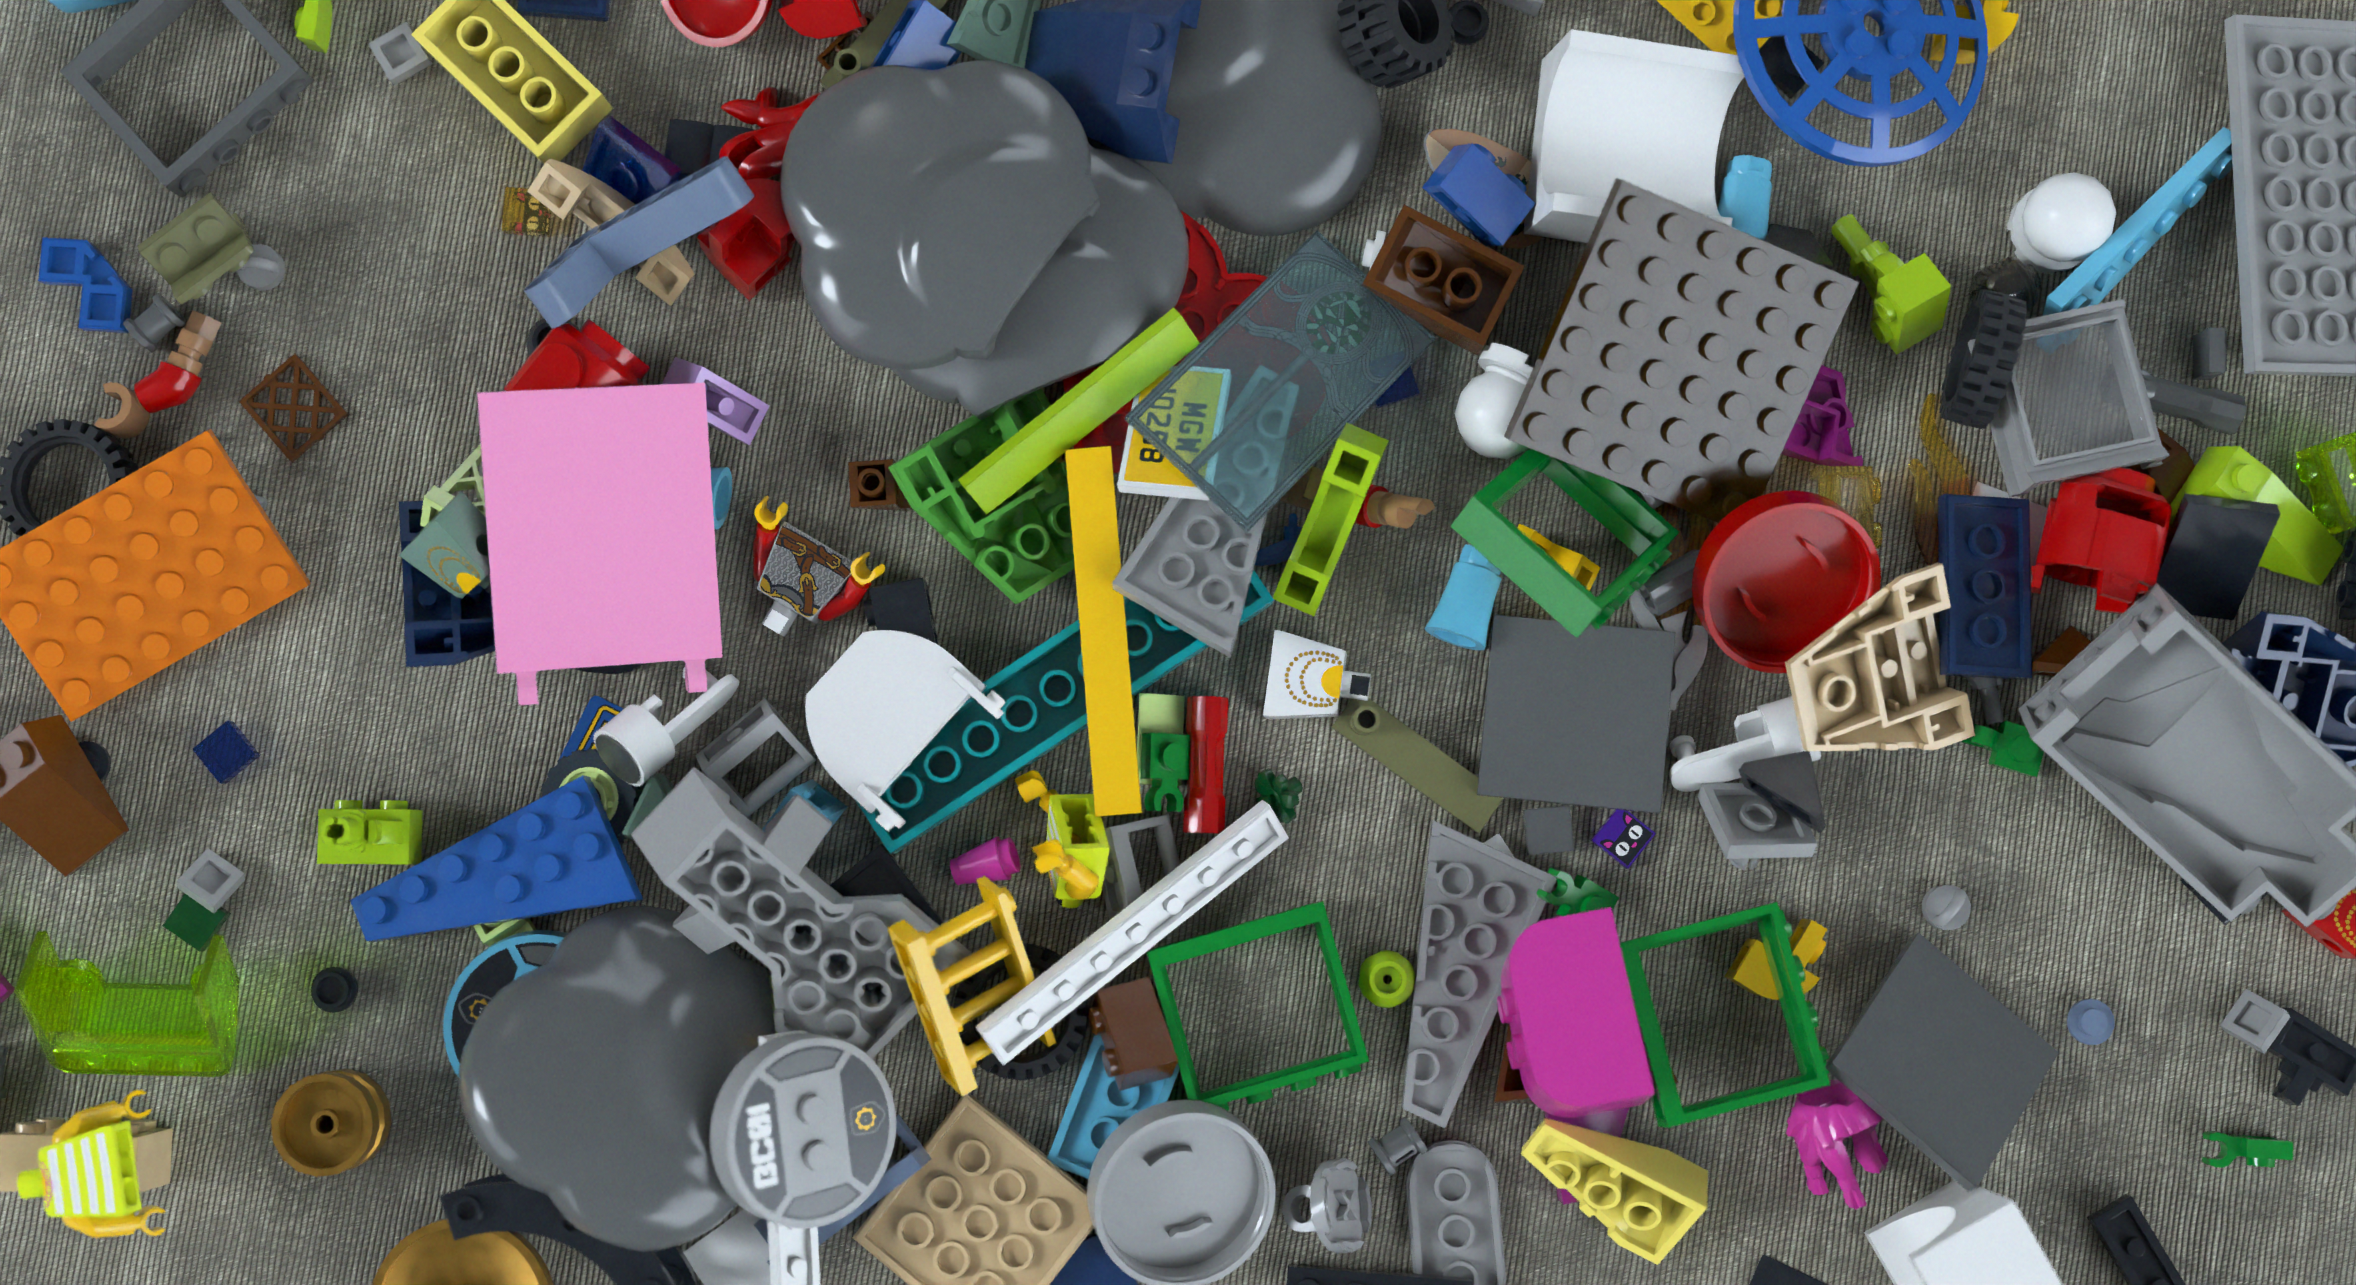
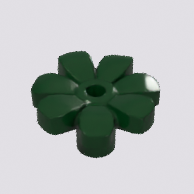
M1268 768L1258 773L1254 786L1261 796L1255 799L1256 804L1261 800L1268 803L1280 823L1288 824L1296 819L1297 815L1293 807L1299 804L1298 794L1303 791L1300 780L1296 777H1291L1287 780L1284 774L1275 776L1273 771Z

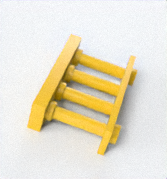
M985 876L977 879L984 902L927 933L924 930L917 931L904 919L888 927L941 1077L962 1097L978 1088L972 1072L976 1068V1062L993 1053L983 1038L968 1046L962 1043L959 1032L963 1031V1025L1011 999L1035 980L1013 916V912L1017 910L1014 898L1006 887H998ZM989 920L991 921L996 941L941 971L935 968L932 957L936 955L937 948ZM1004 959L1010 978L954 1009L948 1005L945 995L950 993L949 987L998 960ZM1052 1028L1038 1038L1048 1047L1056 1043Z

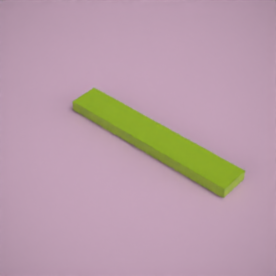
M1173 307L958 479L986 515L1064 454L1065 450H1069L1199 346L1200 342L1183 317Z

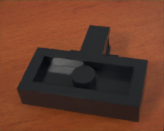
M2282 1008L2287 1011L2290 1019L2267 1050L2282 1059L2277 1070L2284 1073L2280 1077L2272 1095L2287 1105L2297 1106L2301 1105L2308 1090L2317 1092L2321 1085L2340 1096H2348L2356 1082V1048L2294 1009Z

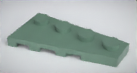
M968 0L947 44L977 60H997L1024 68L1034 11L1039 10L1041 0Z

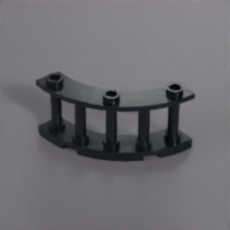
M504 1173L464 1184V1188L439 1195L454 1241L488 1232L513 1231L530 1233L553 1239L580 1252L606 1273L615 1285H700L695 1271L679 1245L657 1251H638L596 1239L570 1223L559 1211L549 1195L526 1187Z

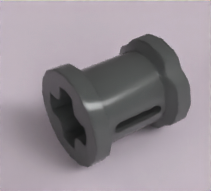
M159 293L152 297L153 303L134 320L128 318L123 322L124 327L151 353L158 348L157 342L176 326L183 327L187 323L181 313Z
M1407 1117L1402 1118L1398 1127L1380 1139L1372 1138L1367 1141L1390 1176L1396 1173V1166L1417 1152L1424 1154L1428 1151Z

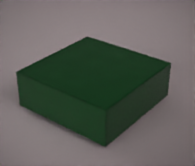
M184 894L162 926L196 950L205 951L231 913L223 907L212 913L197 901Z

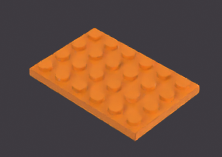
M212 429L201 433L0 548V619L71 722L311 584Z

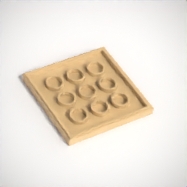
M968 1093L961 1097L923 1146L931 1159L919 1171L884 1196L852 1238L908 1285H1050L1094 1227L1088 1211L1087 1188L1065 1170L1055 1165L1043 1152L972 1094Z

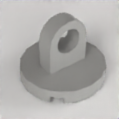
M1345 1158L1327 1160L1322 1162L1315 1171L1312 1184L1292 1188L1286 1194L1282 1206L1283 1217L1288 1226L1297 1232H1317L1319 1240L1329 1251L1335 1253H1349L1360 1249L1364 1243L1360 1240L1362 1233H1368L1371 1226L1372 1203L1367 1182H1365L1364 1177H1357L1354 1171L1358 1169L1356 1164ZM1305 1196L1310 1199L1312 1215L1308 1221L1302 1218L1299 1210L1300 1203Z

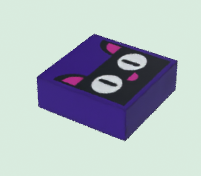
M1614 810L1590 841L1625 869H1629L1656 833L1629 811Z

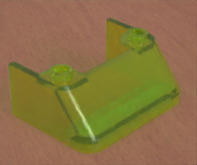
M37 931L14 992L48 1062L53 1067L72 1074L220 1077L230 1072L236 1055L239 977L223 935H213L204 964L194 968L190 978L191 985L106 983L101 971L91 961L82 958L60 960L47 931Z

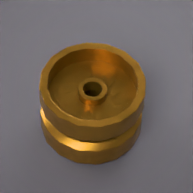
M350 1069L332 1070L306 1076L292 1084L277 1101L271 1119L273 1143L281 1158L296 1171L315 1177L337 1175L346 1170L356 1168L375 1157L386 1143L392 1124L390 1102L381 1086L366 1074ZM330 1118L334 1121V1127L330 1123Z

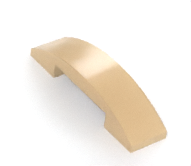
M551 158L545 162L527 190L528 193L562 220L572 212L591 228L600 225L635 205L621 193L594 176ZM673 245L637 264L641 267V270L635 278L671 306L695 274L678 247Z

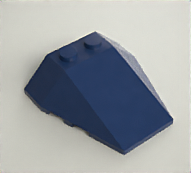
M1076 0L1034 11L1024 68L1048 81L1064 96L1080 120L1086 136L1133 160L1172 164L1180 119L1166 113L1165 108L1180 28H1197L1201 0Z
M423 501L399 502L401 552L424 528L420 525ZM402 558L406 668L456 665L494 652L495 637L492 596L477 584L463 598L456 597Z
M2261 611L2222 642V645L2240 661L2251 676L2349 767L2356 766L2355 643L2305 616Z

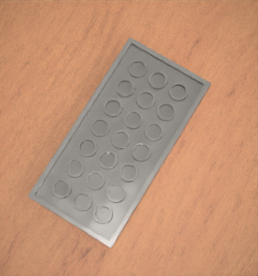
M2235 14L2224 21L2244 374L2356 376V21Z

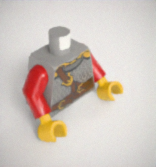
M765 496L756 506L754 514L758 523L753 541V577L758 582L757 590L775 601L761 624L785 637L798 614L817 624L820 620L832 621L857 608L871 586V582L884 573L885 565L881 563L871 571L866 566V559L870 556V552H865L854 561H851L785 521L780 527L779 522L786 515L788 505L782 502L776 514L772 513L767 507L769 496Z

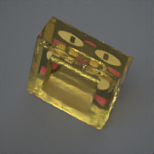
M505 187L502 231L505 234L550 237L552 211L528 193L527 190L529 188Z

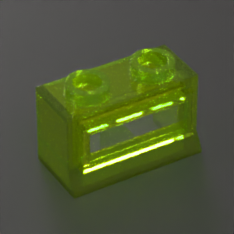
M2356 431L2295 452L2298 459L2296 464L2298 476L2301 482L2308 486L2314 502L2312 506L2313 515L2331 535L2356 527Z

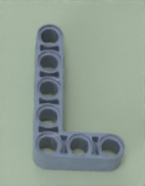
M725 156L581 235L555 258L524 289V292L552 329L556 328L578 314L616 275L733 214L752 200L755 195L728 156Z

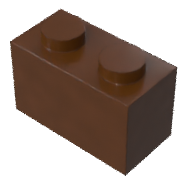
M1146 977L1099 989L1096 992L1092 1007L1088 1009V1018L1094 1035H1101L1105 1050L1102 1051L1103 1065L1108 1077H1115L1119 1091L1172 1077L1178 1058L1150 978Z

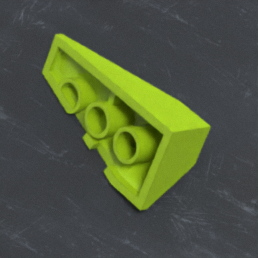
M2240 446L2207 447L2170 505L2173 510L2169 529L2172 526L2185 493L2277 504L2280 517L2258 566L2309 584L2321 586L2344 549L2274 472Z

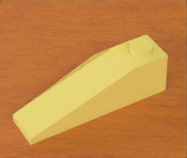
M1545 1118L1521 1150V1154L1557 1188L1566 1189L1579 1201L1580 1210L1588 1217L1594 1215L1608 1228L1607 1235L1613 1241L1657 1265L1707 1209L1708 1170L1666 1149Z

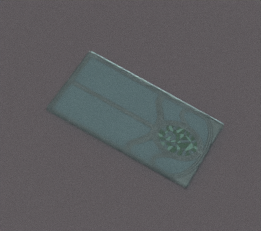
M1317 230L1124 418L1130 426L1141 434L1247 533L1337 442L1346 423L1353 425L1436 340L1417 321L1362 286L1367 275Z

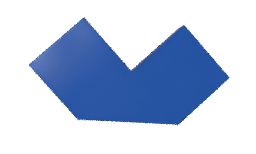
M42 237L38 281L46 285L82 287L78 328L84 331L129 333L124 327L123 322L131 316L133 289L96 246L88 240Z

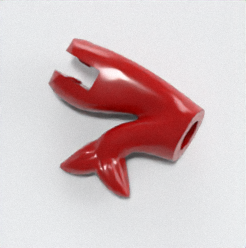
M775 87L761 90L755 100L734 99L724 103L721 106L722 110L746 124L757 125L761 129L742 133L727 141L720 150L719 158L728 156L735 168L739 169L738 172L744 181L756 178L768 179L781 173L782 160L790 132L804 111L821 92L813 94L800 103L783 108H777L778 96L777 88Z

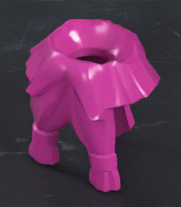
M1838 1079L1829 1080L1830 1085L1797 1093L1794 1107L1787 1120L1788 1127L1785 1134L1794 1138L1800 1159L1803 1162L1805 1175L1807 1176L1808 1189L1814 1195H1824L1829 1192L1820 1165L1823 1162L1836 1176L1848 1207L1859 1209L1860 1207L1867 1206L1854 1176L1843 1140L1849 1136L1852 1137L1854 1155L1865 1171L1881 1173L1886 1169L1889 1159L1878 1142L1875 1127L1883 1118Z

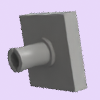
M1743 783L1701 784L1698 800L1725 859H1729L1736 868L1746 870L1749 859L1748 867L1750 870H1753L1757 867L1759 858L1813 857L1817 841L1810 827L1745 788Z

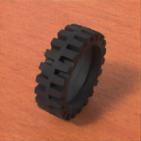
M1981 289L1975 295L1974 301L1971 302L1968 308V314H1965L1963 318L1962 328L1957 333L1956 344L1950 354L1951 360L1946 368L1945 374L1947 375L1943 381L1941 389L1943 392L1940 396L1941 405L1939 413H1941V418L1979 429H1985L1988 423H1991L1994 413H1997L2000 407L2001 399H2004L2007 383L2011 381L2013 375V366L2018 360L2019 353L2017 352L2018 348L2022 345L2024 336L2021 334L2026 325L2027 308H2025L2026 302L2024 300ZM1975 339L1972 353H1970L1968 342Z
M54 419V423L44 421L35 424L36 430L26 429L19 434L23 440L20 442L12 441L6 449L11 452L9 458L3 456L0 458V466L4 468L3 473L0 474V504L3 505V508L0 509V515L3 520L10 522L8 528L18 536H23L43 524L31 509L28 488L30 475L38 461L53 448L73 444L85 446L96 452L106 465L110 480L109 486L139 469L138 465L130 460L133 455L128 448L121 445L122 442L119 439L91 424L66 419Z
M1023 943L1031 968H1037L1045 972L1063 958L1046 947ZM1002 958L962 980L957 988L953 1008L980 995L990 978L1001 970L1007 969L1004 959ZM1088 999L1066 1015L1064 1028L1058 1036L1056 1043L1041 1053L1025 1057L1015 1056L1005 1065L991 1053L976 1063L985 1071L1004 1079H1036L1055 1071L1074 1055L1082 1043L1089 1020ZM978 1018L964 1024L963 1031L959 1032L961 1041L966 1046L982 1038L975 1028L979 1024Z

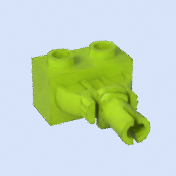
M1853 214L1842 217L1832 226V235L1851 257L1849 271L1854 277L1859 276L1862 279L1873 300L1874 306L1870 326L1880 343H1888L1895 354L1898 355L1943 328L1951 285L1925 252L1904 264L1900 258L1889 252V246L1885 241L1882 243L1879 240L1873 241Z
M335 800L334 809H319L317 864L411 865L420 863L422 857L423 810L408 809V801L380 800V809H363V800Z

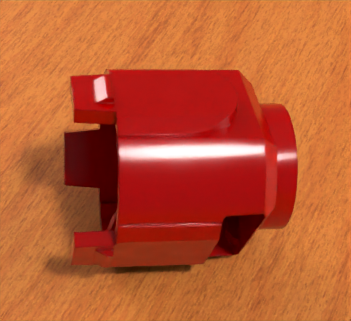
M587 319L579 330L569 323H564L551 329L503 389L505 391L642 386L641 379L650 370V367L590 319Z
M2118 467L2066 479L2061 482L2058 497H2051L2036 566L2031 567L2033 577L2031 592L2041 594L2044 577L2047 576L2062 582L2097 589L2095 610L2099 612L2123 614L2134 604L2137 593L2145 594L2156 584L2173 509L2164 496L2154 493L2156 480L2146 474Z

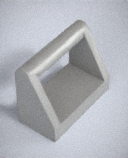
M766 698L761 700L695 755L704 774L730 796L729 800L747 818L817 760ZM778 731L797 753L743 798L726 778L725 774Z
M1169 814L1105 828L1110 849L1102 890L1109 920L1142 895L1128 833L1153 827L1165 876L1180 865Z

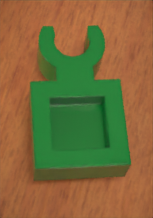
M1142 733L1141 779H1152V787L1145 796V808L1147 811H1161V799L1165 795L1167 799V812H1181L1184 800L1181 791L1177 788L1178 780H1189L1190 735Z
M1552 867L1549 868L1548 873L1557 879L1558 885L1556 890L1548 893L1538 889L1536 892L1543 901L1556 906L1560 905L1556 913L1560 917L1610 907L1613 911L1620 898L1581 875L1577 874L1573 880L1568 873Z

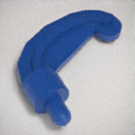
M1295 513L1289 515L1288 526H1284V540L1258 550L1255 565H1274L1289 559L1302 530V527H1297L1298 517Z

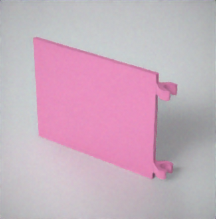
M705 383L477 393L497 674H516L519 706L538 704L536 673L541 670L682 660L685 662L686 691L688 693L707 692L705 660L709 658H723Z

